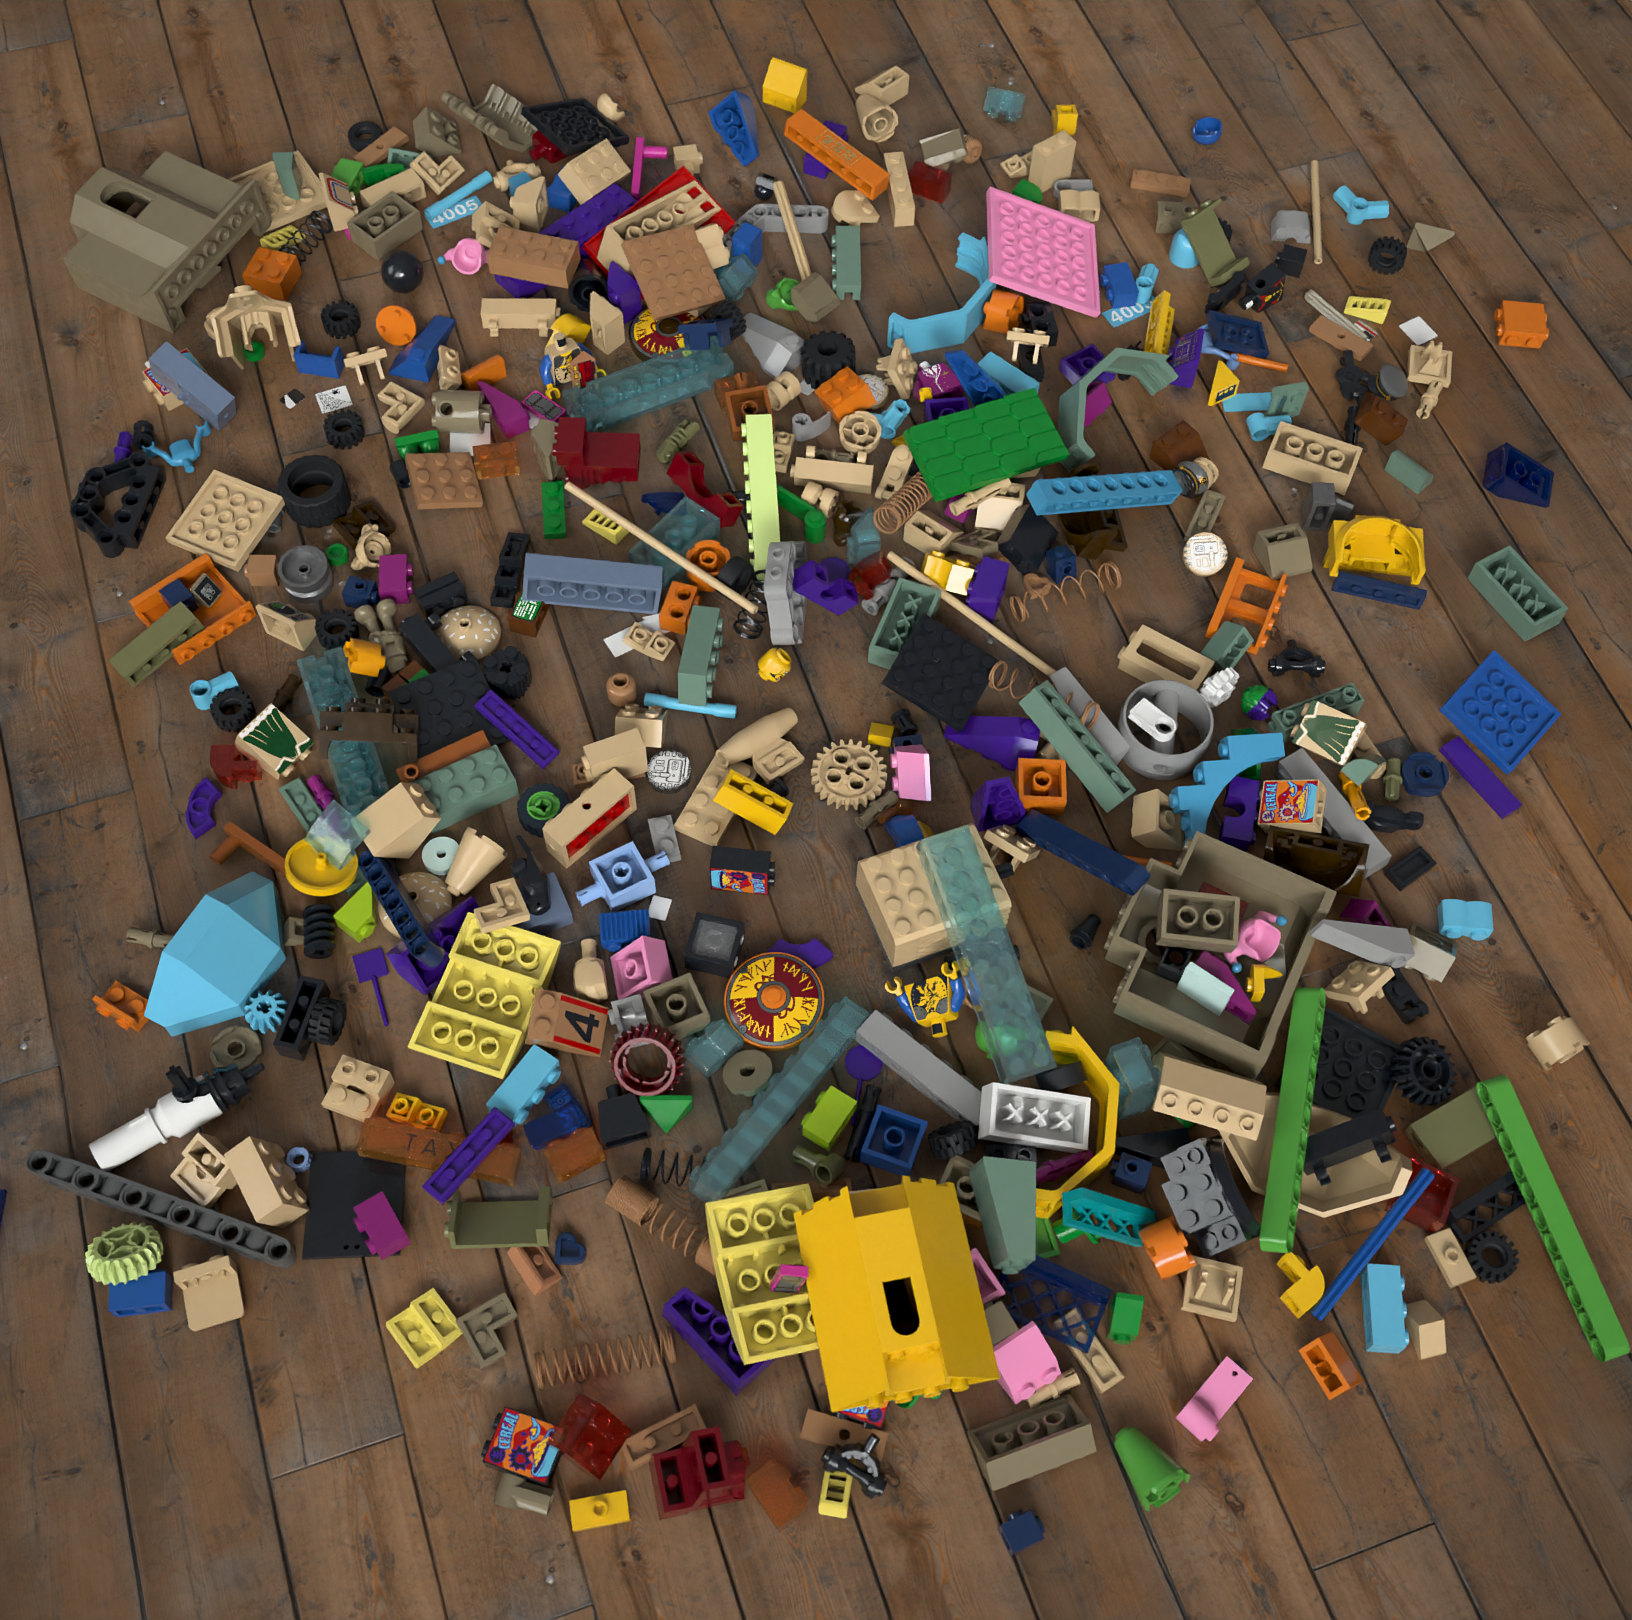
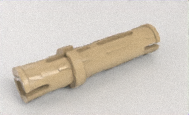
M1008 478L981 487L974 492L969 491L961 499L950 503L949 507L952 514L958 516L970 508L975 509L981 502L1010 488L1011 481Z

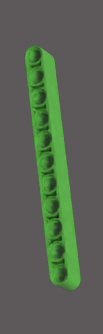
M1296 987L1294 992L1260 1230V1248L1265 1252L1290 1254L1293 1249L1326 1004V995L1323 987Z
M1498 1075L1478 1082L1476 1084L1478 1097L1594 1356L1604 1363L1628 1354L1630 1350L1628 1340L1511 1082L1505 1075Z

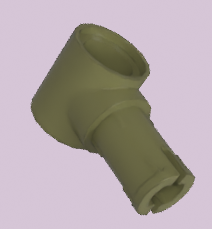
M798 1145L792 1154V1161L808 1167L815 1181L823 1186L832 1183L846 1169L845 1161L836 1153H830L825 1156L821 1153H813Z

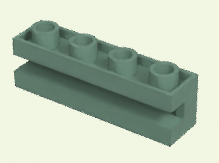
M836 226V234H832V247H836V249H832V261L836 262V264H832V276H836V279H832V290L836 291L839 300H844L845 293H852V300H860V226Z
M1352 682L1273 712L1271 716L1273 721L1268 723L1267 729L1270 733H1282L1283 743L1293 740V737L1290 736L1296 724H1301L1304 718L1301 715L1306 703L1311 704L1313 699L1351 717L1358 715L1365 700Z

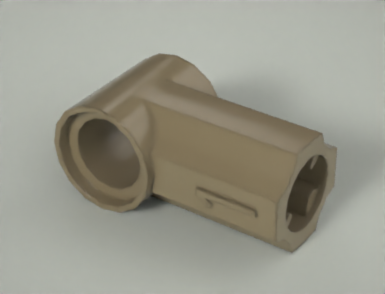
M503 1473L493 1503L513 1510L520 1508L548 1516L553 1504L555 1490L528 1483L526 1479L516 1475Z

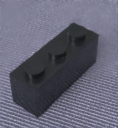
M300 975L273 1042L280 1056L301 1061L305 1060L312 1042L308 1036L312 1010L315 1009L314 1006L320 998H329L331 993L325 980Z

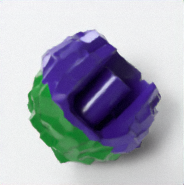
M1264 685L1249 686L1243 691L1241 698V707L1245 716L1251 720L1258 721L1269 717L1270 715L1266 711L1272 704L1277 707L1278 703L1274 691Z

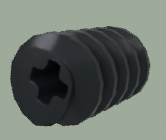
M314 904L305 908L303 912V927L305 928L303 930V936L305 937L303 940L305 946L303 953L306 957L324 959L332 955L330 950L336 947V943L333 942L336 937L333 933L335 930V925L333 924L335 919L334 915H332L335 912V908L333 906Z

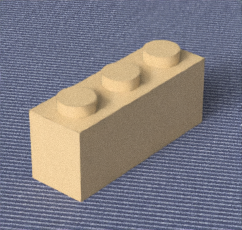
M412 168L360 191L362 204L365 209L391 191L409 204L426 197L424 183Z

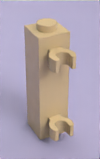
M482 298L483 328L490 329V337H498L499 328H538L539 337H548V329H551L553 323L561 316V307H557L556 299Z
M807 445L806 458L796 457V464L791 465L790 477L794 478V485L806 487L807 483L812 481L822 485L823 489L830 488L833 490L871 494L874 466L866 465L867 452L858 451L857 464L815 459L816 446Z

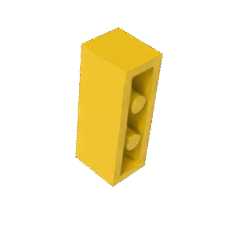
M730 769L713 799L719 805L774 835L777 834L787 820L794 804L733 769Z

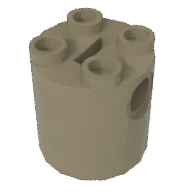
M440 389L432 394V404L435 405V414H432V426L436 427L439 433L483 434L485 421L492 420L491 404H485L483 391ZM453 408L452 413L448 415V410Z

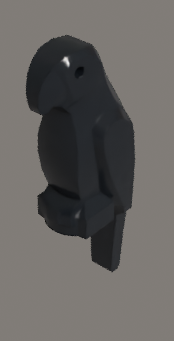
M1366 800L1371 814H1369V818L1363 821L1370 830L1393 833L1405 829L1419 830L1423 826L1424 814L1421 812L1409 811V813H1404L1396 807L1376 806L1372 801Z
M518 835L516 838L526 852L527 858L521 857L511 863L510 870L513 877L520 880L522 888L531 897L529 904L526 903L529 913L535 916L542 915L551 908L549 878L532 850L522 837Z

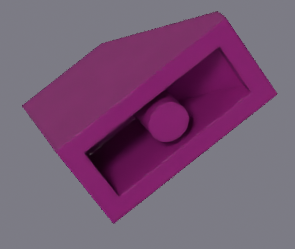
M1351 898L1340 915L1344 922L1391 927L1375 900Z

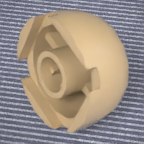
M855 411V414L846 415L840 423L839 437L841 444L846 451L854 452V455H858V451L869 454L876 449L881 439V425L878 423L877 418L869 412Z

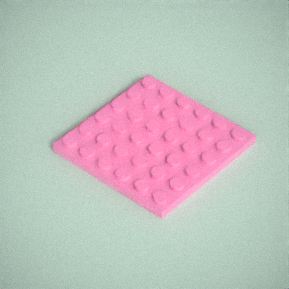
M989 187L986 192L989 281L1097 318L1101 311L1095 224Z

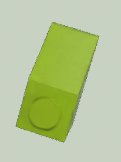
M368 881L333 916L338 927L359 943L364 938L369 937L377 926L376 895Z

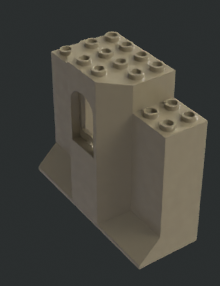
M164 151L141 177L121 168L101 167L78 190L74 197L70 224L79 242L63 258V261L78 288L174 334L186 321L180 307L183 302L250 228H252L255 235L261 237L271 226L272 221L255 179H251L241 186ZM134 202L146 206L136 218L125 214Z
M1196 831L1193 839H1187L1174 868L1153 858H1150L1147 866L1142 864L1149 872L1150 878L1134 896L1127 895V900L1118 914L1117 921L1112 926L1104 949L1108 950L1105 959L1127 969L1113 999V1003L1117 1004L1113 1013L1227 1065L1234 1074L1255 1080L1269 1057L1276 1040L1275 1035L1316 938L1310 936L1309 931L1322 919H1325L1337 892ZM1164 888L1239 896V924L1246 919L1254 917L1258 911H1265L1276 916L1284 915L1287 918V923L1284 926H1279L1277 923H1269L1281 932L1280 943L1274 954L1264 962L1257 961L1247 955L1238 956L1236 958L1237 963L1242 965V970L1239 973L1232 972L1231 965L1224 958V952L1207 951L1210 954L1217 955L1228 966L1249 1000L1250 992H1246L1245 983L1246 978L1250 974L1251 964L1267 965L1282 973L1281 977L1264 979L1265 993L1260 1002H1251L1257 1012L1249 1025L1225 1009L1220 1017L1176 989L1177 983L1155 974L1162 958L1148 951L1146 936L1151 930L1157 929L1159 895ZM1204 950L1197 951L1193 963H1196Z

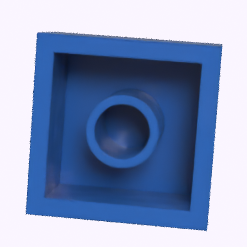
M878 1104L861 1150L860 1162L899 1176H910L926 1133L928 1122Z

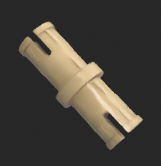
M1436 381L1430 382L1427 392L1422 395L1421 404L1416 411V415L1421 418L1423 412L1425 414L1422 419H1427L1430 416L1432 408L1438 402V395L1443 388L1442 383L1438 382L1437 386L1434 387Z
M1070 1368L1057 1376L1052 1383L1038 1388L1030 1398L1026 1399L1029 1407L1033 1408L1050 1398L1056 1399L1060 1393L1080 1385V1380L1077 1374L1074 1373L1075 1370Z

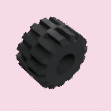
M833 330L830 333L819 331L820 334L816 335L814 333L810 335V340L806 339L803 342V347H801L802 374L806 384H811V388L817 389L822 383L828 381L838 371L847 366L856 374L855 345H853L851 338H846V334L842 332L836 334V331Z

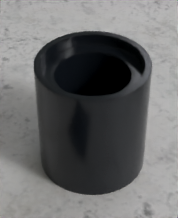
M399 459L394 461L389 469L398 487L402 489L411 487L405 460Z
M383 668L379 669L378 677L369 676L365 691L372 696L383 697L382 686L390 680L391 672Z

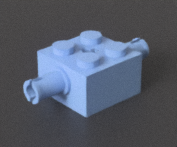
M632 841L589 861L591 876L595 884L575 892L576 897L580 901L581 906L602 897L605 899L611 912H617L656 893L655 879L651 873L670 865L669 859L665 852L661 851L644 860Z

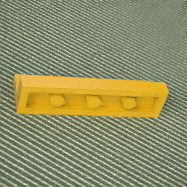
M1165 290L1151 303L1144 352L1168 355L1175 309L1169 306L1171 294Z

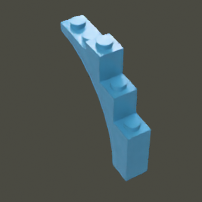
M1282 733L1236 735L1223 738L1218 745L1219 757H1222V760L1202 761L1195 766L1193 771L1194 781L1197 785L1179 786L1171 790L1169 806L1173 808V814H1183L1180 821L1181 829L1185 831L1183 848L1188 838L1193 839L1196 831L1205 834L1207 819L1215 800L1222 789L1238 773L1256 764L1276 761L1285 756Z

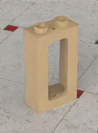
M1143 624L1138 632L1133 631L1128 640L1130 644L1127 647L1123 646L1117 657L1120 659L1118 669L1145 683L1155 680H1172L1184 683L1197 692L1203 687L1215 664V661ZM1141 643H1144L1196 670L1197 674L1192 680H1187L1141 656L1136 651Z

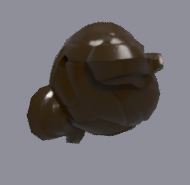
M839 501L832 511L834 514L833 522L836 528L833 540L837 546L841 547L851 541V536L852 541L856 540V531L854 530L852 534V527L854 526L855 529L856 523L861 518H863L861 520L862 528L861 532L859 531L857 535L862 534L863 530L865 531L863 523L865 517L863 511L853 505V501Z

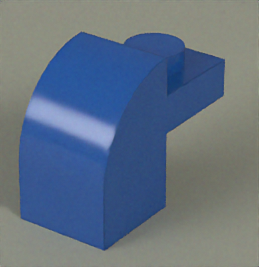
M898 815L884 822L885 829L894 839L896 848L924 839L920 826L913 815Z

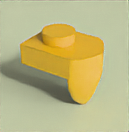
M1251 964L1250 974L1246 978L1245 983L1246 992H1250V1002L1261 1001L1265 993L1264 979L1281 977L1282 973L1267 965Z

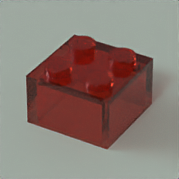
M1409 1156L1408 1158L1412 1161V1174L1406 1188L1422 1168L1430 1170L1435 1177L1402 1219L1435 1234L1445 1225L1460 1178ZM1401 1195L1389 1198L1384 1211L1388 1212Z
M579 1393L550 1436L547 1444L579 1470L601 1480L632 1430L602 1404Z

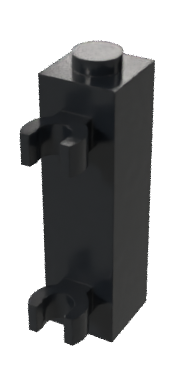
M436 612L431 614L426 621H423L416 613L412 617H406L398 626L403 639L433 673L474 657L470 651H467L457 660L433 631L443 625L441 623L442 619Z
M1380 1108L1308 1136L1303 1171L1307 1176L1315 1173L1321 1186L1332 1183L1326 1168L1375 1150L1382 1163L1392 1160L1386 1145L1397 1142L1393 1134L1394 1131H1397L1391 1115L1386 1117Z

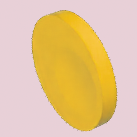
M317 835L304 838L295 843L285 857V874L289 883L297 890L308 895L329 896L342 892L354 882L358 873V858L354 849L345 841L332 836Z

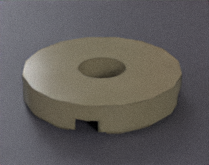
M230 1026L222 1030L213 1039L211 1044L210 1058L215 1067H227L235 1062L242 1072L253 1065H257L263 1055V1044L258 1034L246 1026ZM234 1046H243L240 1054L236 1056L230 1055V1051Z
M745 1050L736 1053L727 1061L723 1069V1079L727 1089L735 1095L744 1094L745 1097L764 1091L770 1085L772 1075L774 1076V1068L770 1058L764 1052L758 1050ZM754 1070L751 1076H743L746 1071Z

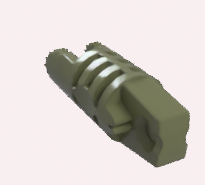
M684 419L656 451L658 460L666 464L675 457L676 453L680 452L700 429V424L694 421L690 423L689 420Z

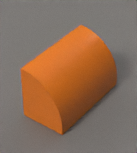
M498 354L461 373L462 385L467 390L479 391L477 384L479 381L492 385L507 377L504 359Z
M1334 1332L1320 1336L1298 1350L1329 1400L1364 1381Z

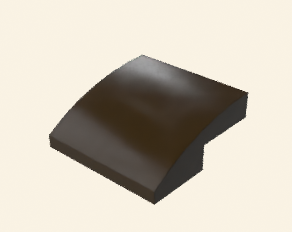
M372 500L353 506L351 514L333 520V527L354 551L361 536L362 528L368 523L372 525L377 524L378 532L385 535L386 538L396 531L393 523Z

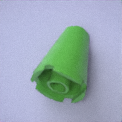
M1128 1426L1124 1427L1116 1434L1115 1438L1117 1440L1114 1446L1140 1503L1146 1511H1150V1505L1153 1504L1155 1508H1159L1181 1491L1178 1485L1182 1480L1187 1484L1190 1479V1474L1136 1427L1131 1429Z

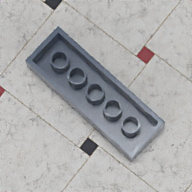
M526 553L522 601H544L545 604L657 614L662 590L663 567L651 564L641 565L630 562L621 563L608 560L571 558L561 555L551 556L540 553Z

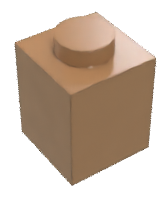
M249 555L248 564L244 566L245 577H248L251 586H279L280 576L278 574L279 561L277 556Z

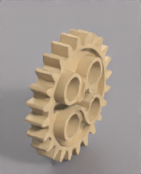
M850 739L849 743L845 745L844 741L840 740V746H836L832 742L831 749L823 747V754L817 753V760H813L811 784L815 785V793L820 792L821 800L827 797V805L836 802V809L842 804L845 805L846 811H848L850 805H853L854 809L858 810V804L860 803L866 808L867 800L870 802L875 801V797H880L882 789H885L887 766L883 764V757H877V750L870 752L869 744L863 748L862 741H859L857 745H853V740ZM843 760L845 761V763H839L837 761ZM860 767H866L868 769L862 770L860 769ZM833 779H834V780H838V782H835V783H834V782H831L830 780H833ZM854 786H859V787H861V788H860V789H854V788H852V787H854Z

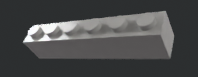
M1303 747L1279 761L1276 771L1279 780L1319 779L1327 788L1322 832L1325 836L1370 844L1363 879L1388 864L1392 855L1364 821L1356 818L1353 808Z
M875 1010L858 1028L855 1040L955 1120L960 1122L970 1120L975 1132L979 1130L982 1091L974 1087L973 1082L965 1075L960 1076L956 1073L949 1062L944 1059L940 1060L933 1055V1051L927 1045L919 1044L915 1041L913 1035L908 1030L900 1029L896 1026L889 1015L881 1014Z

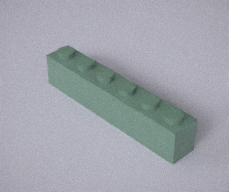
M1048 680L1035 687L1019 702L1025 713L1045 735L1054 749L1066 760L1070 769L1073 770L1106 813L1136 791Z

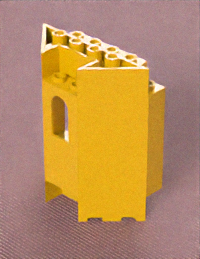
M902 1175V1183L900 1185L849 1194L848 1187L846 1186L840 1189V1196L832 1198L826 1196L813 1203L812 1209L800 1210L794 1213L802 1266L808 1267V1277L805 1282L825 1385H827L832 1412L867 1406V1409H876L884 1406V1402L895 1400L896 1403H905L911 1401L912 1396L923 1394L925 1398L940 1395L941 1390L952 1388V1392L967 1390L971 1384L1001 1379L954 1183L936 1184V1180L925 1178L911 1182L910 1176ZM910 1277L920 1324L916 1332L904 1336L898 1334L892 1328L882 1282Z

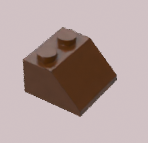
M1369 391L1365 392L1354 423L1385 446L1403 435L1408 419Z
M1184 420L1153 441L1149 456L1164 471L1175 470L1182 461L1193 462L1198 457L1209 459L1199 433Z

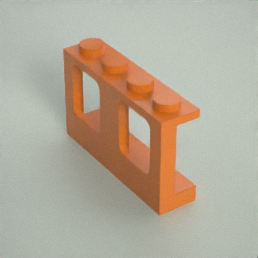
M1236 557L1205 637L1211 639L1224 621L1231 622L1233 617L1244 619L1261 626L1257 642L1252 643L1246 650L1257 655L1259 647L1264 648L1269 635L1265 634L1266 630L1271 631L1275 618L1271 616L1273 613H1278L1282 603L1278 598L1279 596L1284 597L1288 584L1284 583L1287 575L1283 573L1280 581L1271 580L1270 577L1242 568L1245 560ZM1252 584L1273 592L1274 598L1270 608L1264 609L1242 601L1240 596L1244 586Z

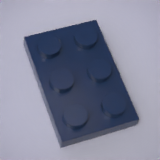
M1212 310L1207 313L1206 319L1213 347L1263 359L1270 354L1261 322Z

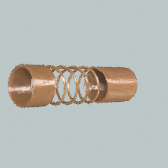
M622 1175L617 1179L608 1192L605 1200L606 1205L608 1204L617 1212L619 1211L621 1215L623 1214L632 1222L634 1221L639 1227L645 1226L651 1221L649 1226L650 1234H655L662 1229V1242L668 1241L673 1237V1249H678L685 1244V1257L697 1251L695 1263H698L705 1270L707 1269L713 1276L716 1275L708 1231L700 1244L691 1253L686 1254L690 1238L696 1231L699 1223H696L689 1236L679 1246L675 1247L677 1234L685 1223L687 1215L684 1216L678 1228L668 1238L663 1239L666 1225L674 1215L676 1208L672 1209L662 1226L652 1232L654 1219L665 1202L662 1201L659 1204L654 1215L650 1218L658 1204V1196L647 1191V1189L632 1181L626 1175Z

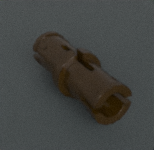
M289 674L281 689H277L275 692L276 697L272 704L280 712L283 713L288 703H292L293 695L302 684V679H299L295 674Z

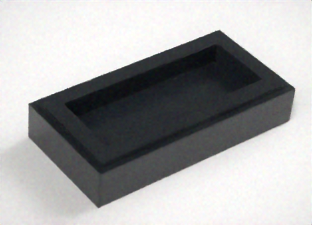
M1419 846L1387 869L1384 875L1401 892L1434 868L1437 863Z

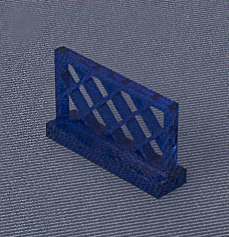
M1035 1255V1261L1020 1270L1024 1280L1010 1284L1007 1275L1002 1273L1001 1270L998 1282L1002 1285L1003 1280L1005 1281L1006 1286L1002 1288L1004 1291H1009L1014 1303L1005 1307L1013 1320L1024 1325L1034 1321L1041 1333L1086 1354L1088 1353L1113 1292L1112 1289L1038 1255ZM1040 1279L1046 1283L1049 1291L1035 1296L1030 1282ZM1026 1284L1031 1298L1018 1302L1013 1288ZM1066 1291L1071 1294L1074 1303L1060 1307L1055 1294ZM1051 1295L1056 1310L1043 1314L1037 1300ZM1033 1302L1039 1316L1029 1319L1023 1316L1020 1306ZM1090 1302L1099 1306L1097 1315L1086 1319L1080 1305ZM1076 1307L1082 1321L1068 1326L1063 1311ZM1059 1314L1064 1328L1056 1331L1050 1329L1045 1318ZM1094 1321L1092 1328L1090 1329L1088 1323ZM1084 1325L1088 1334L1086 1343L1083 1344L1074 1340L1070 1330ZM1067 1332V1335H1068V1336H1065V1335H1063V1334H1061V1333Z

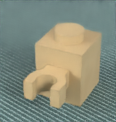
M696 144L673 147L676 171L684 165L693 176V173H700V164H703L702 153L698 152Z

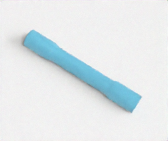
M488 171L481 173L468 184L424 210L425 216L429 220L436 218L452 205L492 182V176Z
M646 693L644 698V706L647 707L657 705L661 706L662 709L669 708L711 714L735 719L737 714V705L707 702L706 707L679 704L678 698L653 693Z

